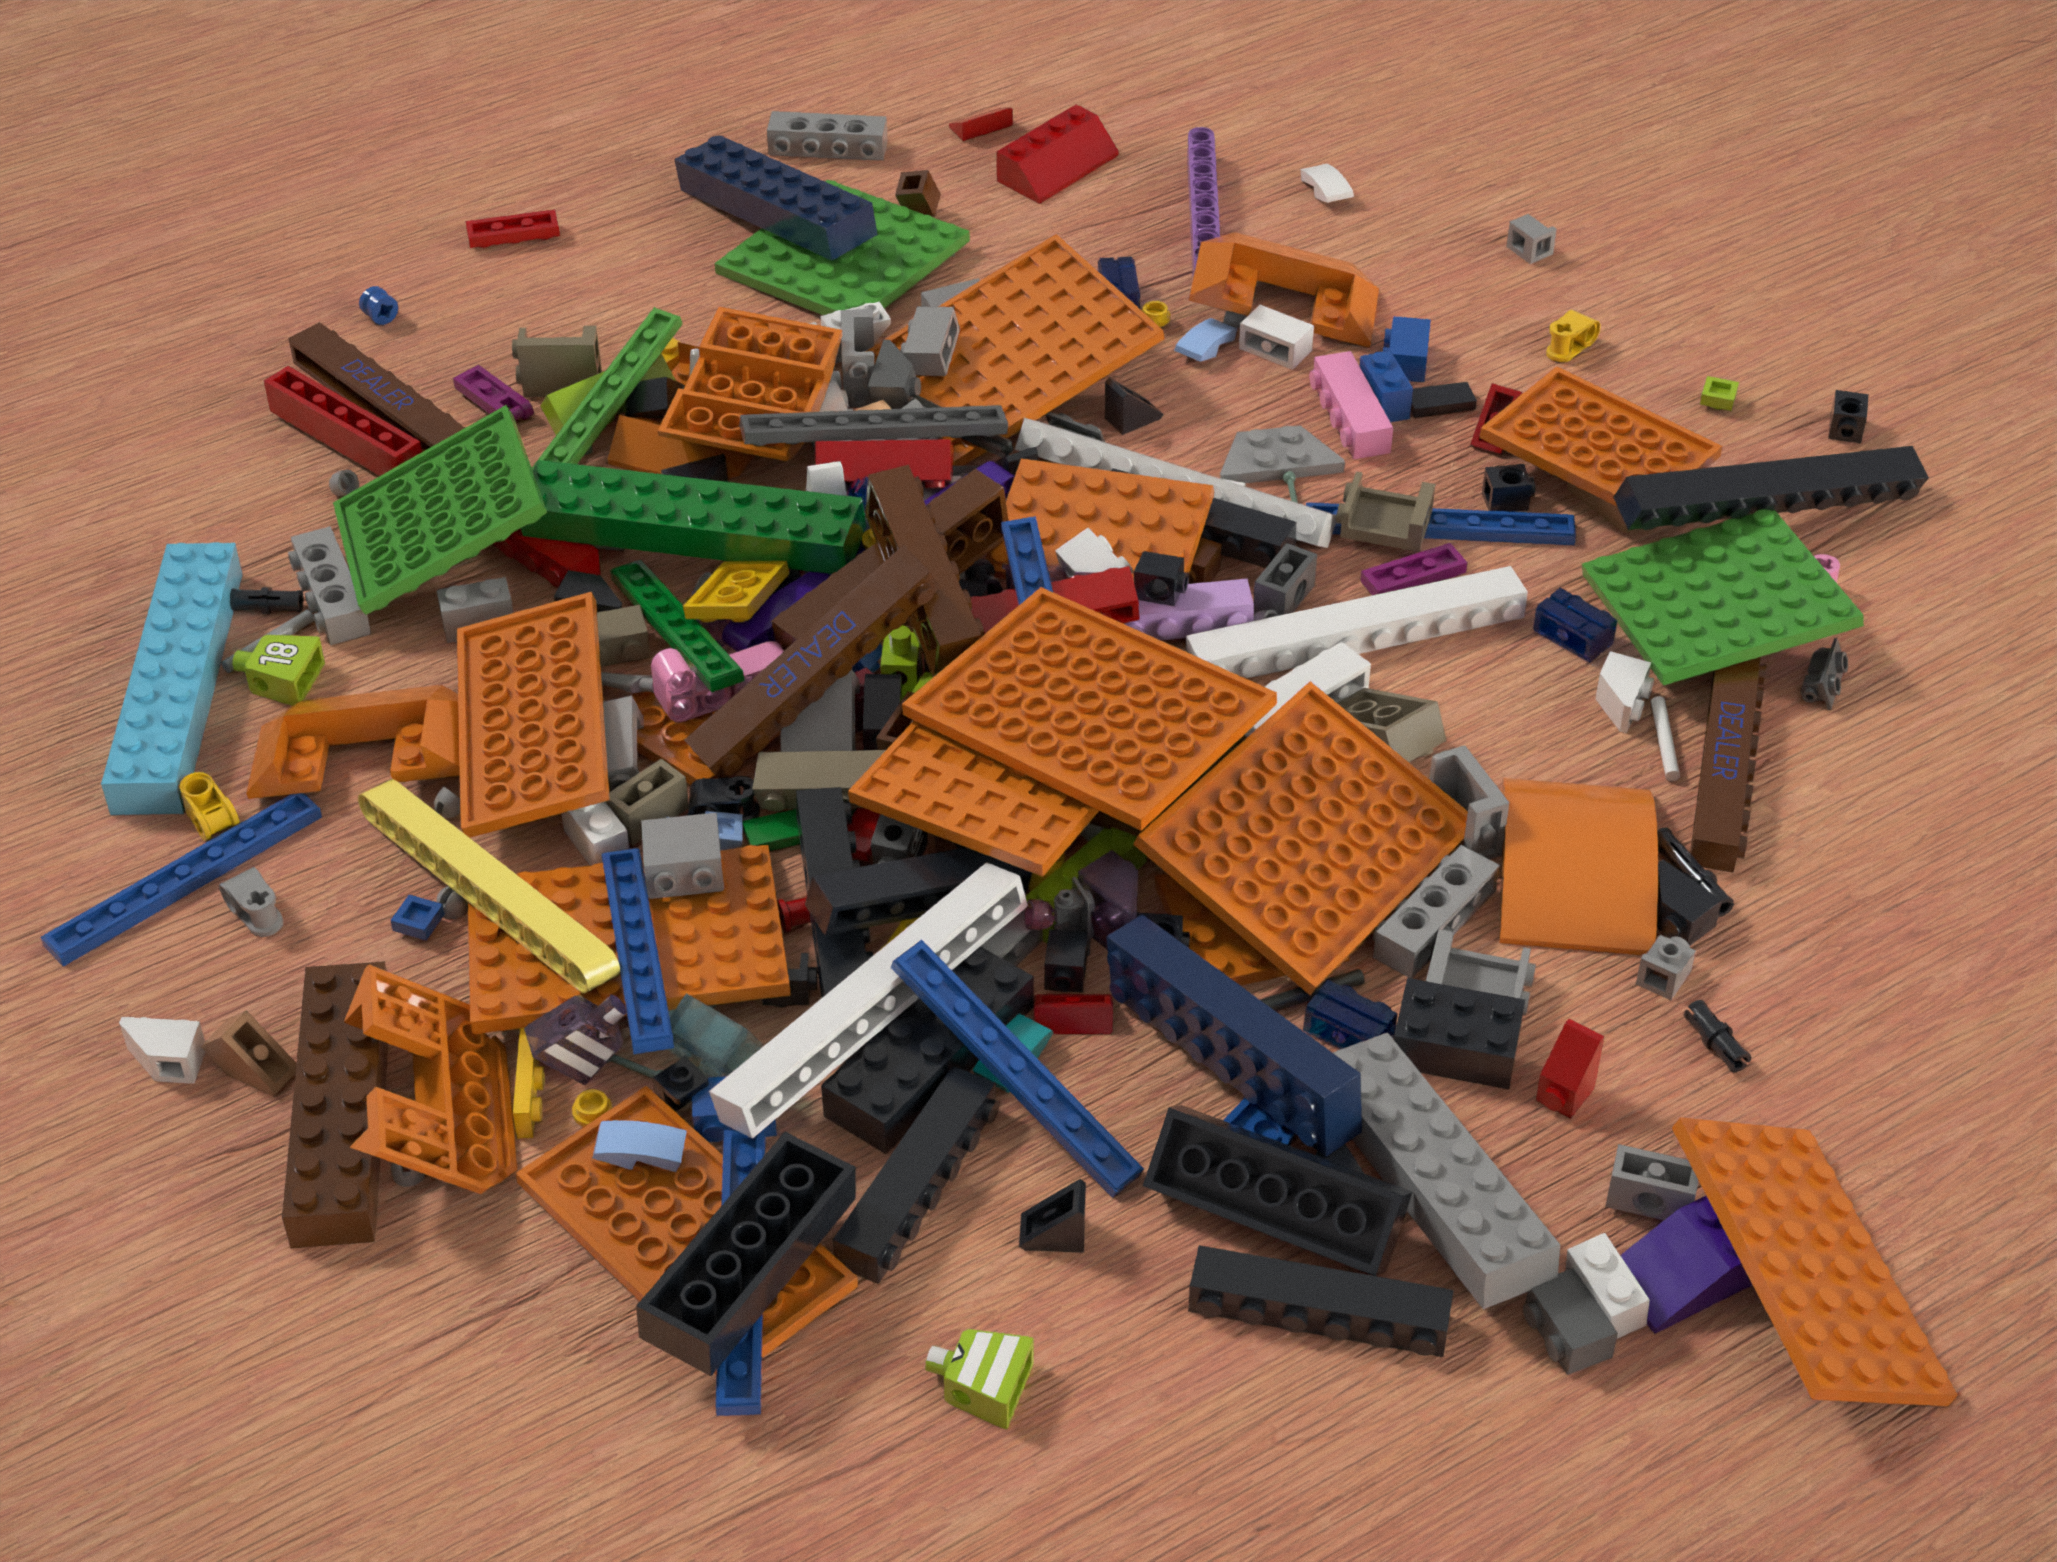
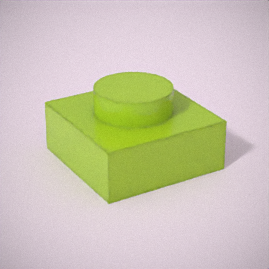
M1707 376L1700 405L1732 411L1739 382Z

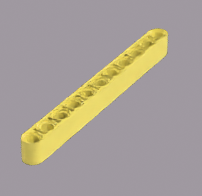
M391 779L359 794L358 803L360 809L373 826L578 991L587 993L619 976V962L614 952L605 943L399 782Z

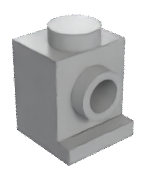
M1526 214L1509 222L1506 247L1529 264H1532L1553 254L1557 229L1553 226L1547 228L1535 218Z
M1660 935L1648 953H1644L1641 957L1636 985L1672 1000L1692 970L1696 950L1691 949L1688 942L1681 937L1675 936L1669 939ZM1658 971L1667 975L1668 980L1653 974V972Z

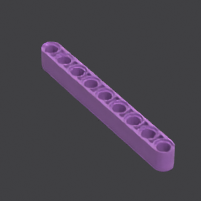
M1196 127L1188 133L1187 167L1192 277L1194 276L1201 242L1220 237L1214 132L1206 127Z

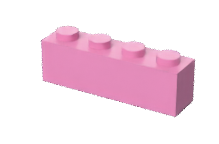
M1348 351L1314 357V369L1309 374L1310 384L1313 390H1317L1322 408H1326L1329 412L1333 428L1338 429L1343 447L1348 448L1353 459L1391 453L1393 426L1352 352Z

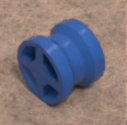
M372 286L366 289L359 299L361 311L378 325L390 323L398 313L397 301L379 286Z

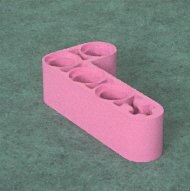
M769 641L730 654L729 656L743 670L745 681L715 692H711L695 675L679 651L672 648L664 649L654 656L651 663L654 694L672 721L684 722L720 709L782 654L784 649L778 642Z

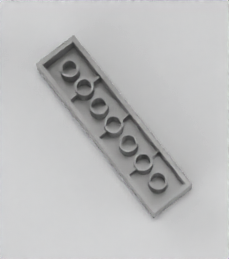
M1385 1033L1333 1052L1361 1073L1362 1133L1352 1140L1385 1182L1413 1192L1407 1209L1408 1213L1482 1309L1529 1292L1535 1286L1558 1278L1560 1243L1392 1037Z

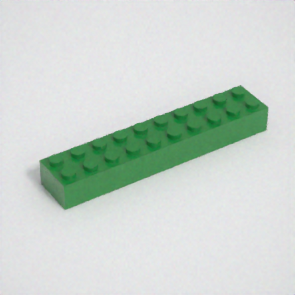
M537 460L533 473L547 513L541 516L534 524L521 527L523 536L722 561H787L789 569L833 574L856 557L867 525L861 497Z

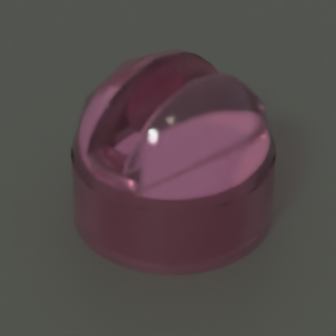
M1028 899V906L1024 912L1026 929L1044 930L1052 926L1055 920V916L1052 915L1054 907L1048 901Z

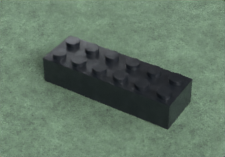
M981 946L952 970L1005 1026L1018 1014L1026 1016L1034 1008V976ZM918 998L857 1050L821 1085L823 1116L884 1154H887L905 1136L952 1066L970 1072L979 1059Z
M1183 1105L1168 1108L1143 1186L1374 1276L1380 1275L1388 1269L1413 1194L1412 1191Z
M784 1132L637 1304L639 1338L712 1376L856 1199V1167Z

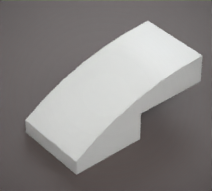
M1322 164L1300 169L1301 180L1314 186L1315 198L1329 203L1354 197V192L1347 180L1333 166Z

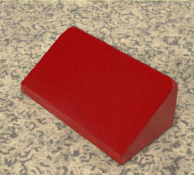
M1011 107L997 108L949 123V128L962 141H966L1012 126L1013 109Z
M1036 994L1034 995V1021L1051 1029L1053 1034H1111L1113 1032L1112 995Z

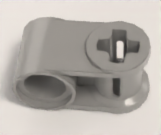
M255 867L219 885V890L228 908L241 919L252 934L266 937L275 934L281 929L283 918L274 905L276 903L275 893Z

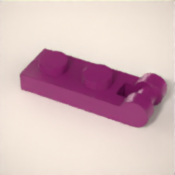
M480 365L453 378L454 388L489 414L507 405L508 408L512 407L510 411L514 416L515 422L519 419L526 420L534 415L533 407L527 399Z

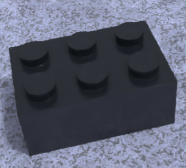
M1407 978L1394 1041L1420 1073L1509 1090L1525 999Z

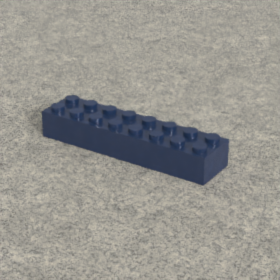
M713 136L706 143L685 151V154L674 159L681 191L831 261L878 235L872 202L727 139L724 136Z
M1143 914L1106 936L1108 948L1107 961L1111 981L1109 987L1116 1001L1127 1005L1138 1014L1141 1020L1152 1024L1170 1042L1177 1043L1186 1050L1196 1062L1206 1065L1217 1074L1221 1081L1231 1084L1250 1103L1257 1104L1269 1113L1275 1122L1286 1126L1298 1135L1305 1145L1315 1148L1325 1157L1362 1133L1360 1072Z

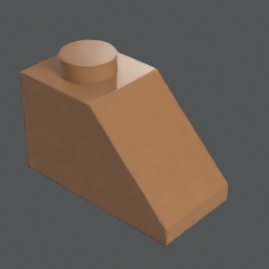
M247 1010L227 1019L201 1046L228 1076L271 1096L276 1095L296 1073V1062Z

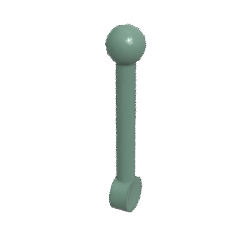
M1288 471L1284 474L1283 480L1288 484L1291 501L1298 503L1294 485L1296 475Z
M612 1054L607 1061L598 1057L601 1063L611 1061L651 1078L663 1071L652 1070L615 1054Z

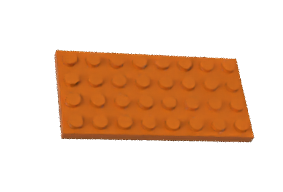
M584 593L457 628L460 815L462 832L469 838L610 800L597 606L593 593Z
M645 1086L516 1172L517 1183L628 1291L641 1301L722 1206L723 1155L652 1090ZM601 1121H640L686 1130L681 1164L677 1171L673 1172L636 1161L633 1169L630 1170L593 1159ZM819 1243L763 1312L762 1358L858 1287L857 1276L821 1243Z
M1680 1117L1672 1127V1130L1811 1399L1949 1406L1958 1395L1948 1379L1947 1372L1938 1361L1928 1343L1926 1335L1919 1327L1909 1309L1907 1301L1900 1293L1890 1275L1888 1267L1884 1264L1871 1241V1236L1865 1230L1853 1208L1852 1202L1847 1198L1835 1176L1834 1170L1827 1162L1811 1131Z

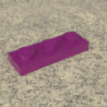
M1447 543L1362 570L1360 581L1373 596L1443 581L1464 574L1467 571L1468 562L1451 543Z

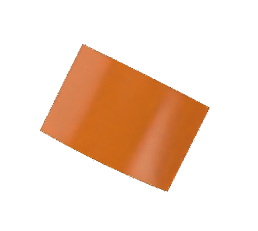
M719 306L699 346V359L684 389L678 388L658 429V436L783 461L790 460L800 450L804 442L794 445L786 443H771L763 446L744 444L739 427L740 415L819 412L836 363L842 330Z
M1503 778L1502 794L1509 801V810L1502 844L1499 943L1631 955L1647 954L1656 941L1658 904V836L1655 803L1651 790Z

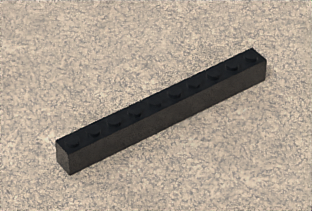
M1905 446L1628 476L1613 498L1628 530H1651L1660 526L1673 525L1674 527H1679L1686 523H1710L1715 520L1730 518L1741 519L1746 515L1764 509L1775 510L1777 513H1797L1808 509L1824 510L1834 506L1845 505L1846 507H1851L1860 503L1873 502L1878 504L1886 500H1909L1918 495L1920 488L1929 477L1914 447Z

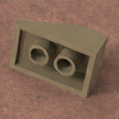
M1363 688L1337 702L1408 762L1431 754L1433 748L1447 741L1438 701Z

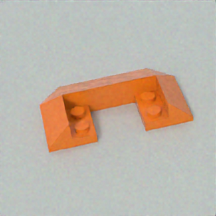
M1236 232L1201 242L1188 301L1248 316L1253 303L1256 282L1261 281L1315 295L1311 324L1314 325V334L1370 348L1379 288L1353 263Z
M678 342L679 363L672 371V374L677 382L686 385L690 373V352L693 349H699V347ZM619 415L607 460L608 464L638 472L661 474L663 469L724 453L729 479L740 476L755 455L658 436L660 422L646 418H631Z
M443 685L301 700L261 726L246 792L247 798L254 799L321 791L329 746L395 739L390 774L392 779L397 782L460 776L458 693Z
M369 964L364 969L344 1023L363 1030V1034L412 1053L415 1101L375 1087L366 1096L368 1129L350 1148L483 1194L517 1171L506 1047L496 1035L489 1038L486 1033L472 1034L470 1004Z

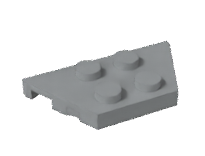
M1301 425L1262 430L1254 429L1237 432L1220 472V478L1243 483L1281 480L1288 471L1293 472L1296 478L1344 473L1345 461Z

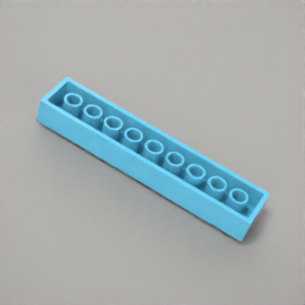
M177 543L166 545L101 782L110 815L184 814L185 812L179 785L185 776L195 771L233 615L230 606V592L232 588L239 590L243 574L235 543Z

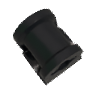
M747 776L697 779L690 786L688 816L705 814V811L741 814L740 809L743 806L744 814L742 815V821L758 818L761 812L759 804L754 799L755 794L752 790L754 780ZM741 786H742L743 789H744L742 795H741V792H740V787H741Z

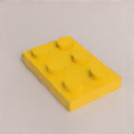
M787 561L723 562L683 606L685 619H699L705 623L713 622L717 619H731L733 622H744L751 619L789 575Z

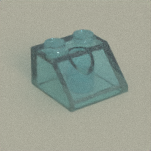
M687 993L670 1017L674 1048L667 1050L680 1059L683 1057L690 1059L692 1057L699 1061L700 1064L697 1068L710 1077L728 1076L764 1046L748 1029Z

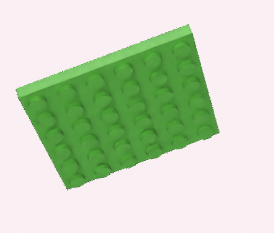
M826 180L825 182L872 202L877 236L831 261L761 228L714 264L715 272L718 275L821 315L879 301L885 309L970 241L969 230L938 220L930 215H924L905 206H900L883 198L839 184L836 181Z
M507 405L333 502L358 606L365 615L374 610L383 609L395 598L404 593L415 591L420 584L434 576L445 574L452 566L465 559L475 557L482 549L495 542L507 539L514 531L525 525L534 524L541 516L547 513L514 416Z
M1758 510L1741 519H1727L1722 523L1705 528H1697L1688 533L1666 537L1654 543L1632 547L1623 552L1601 556L1595 560L1582 563V575L1643 659L1651 662V670L1662 685L1864 626L1862 612L1775 510Z

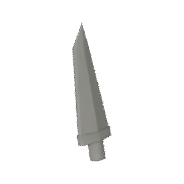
M601 672L602 685L631 693H654L652 675Z

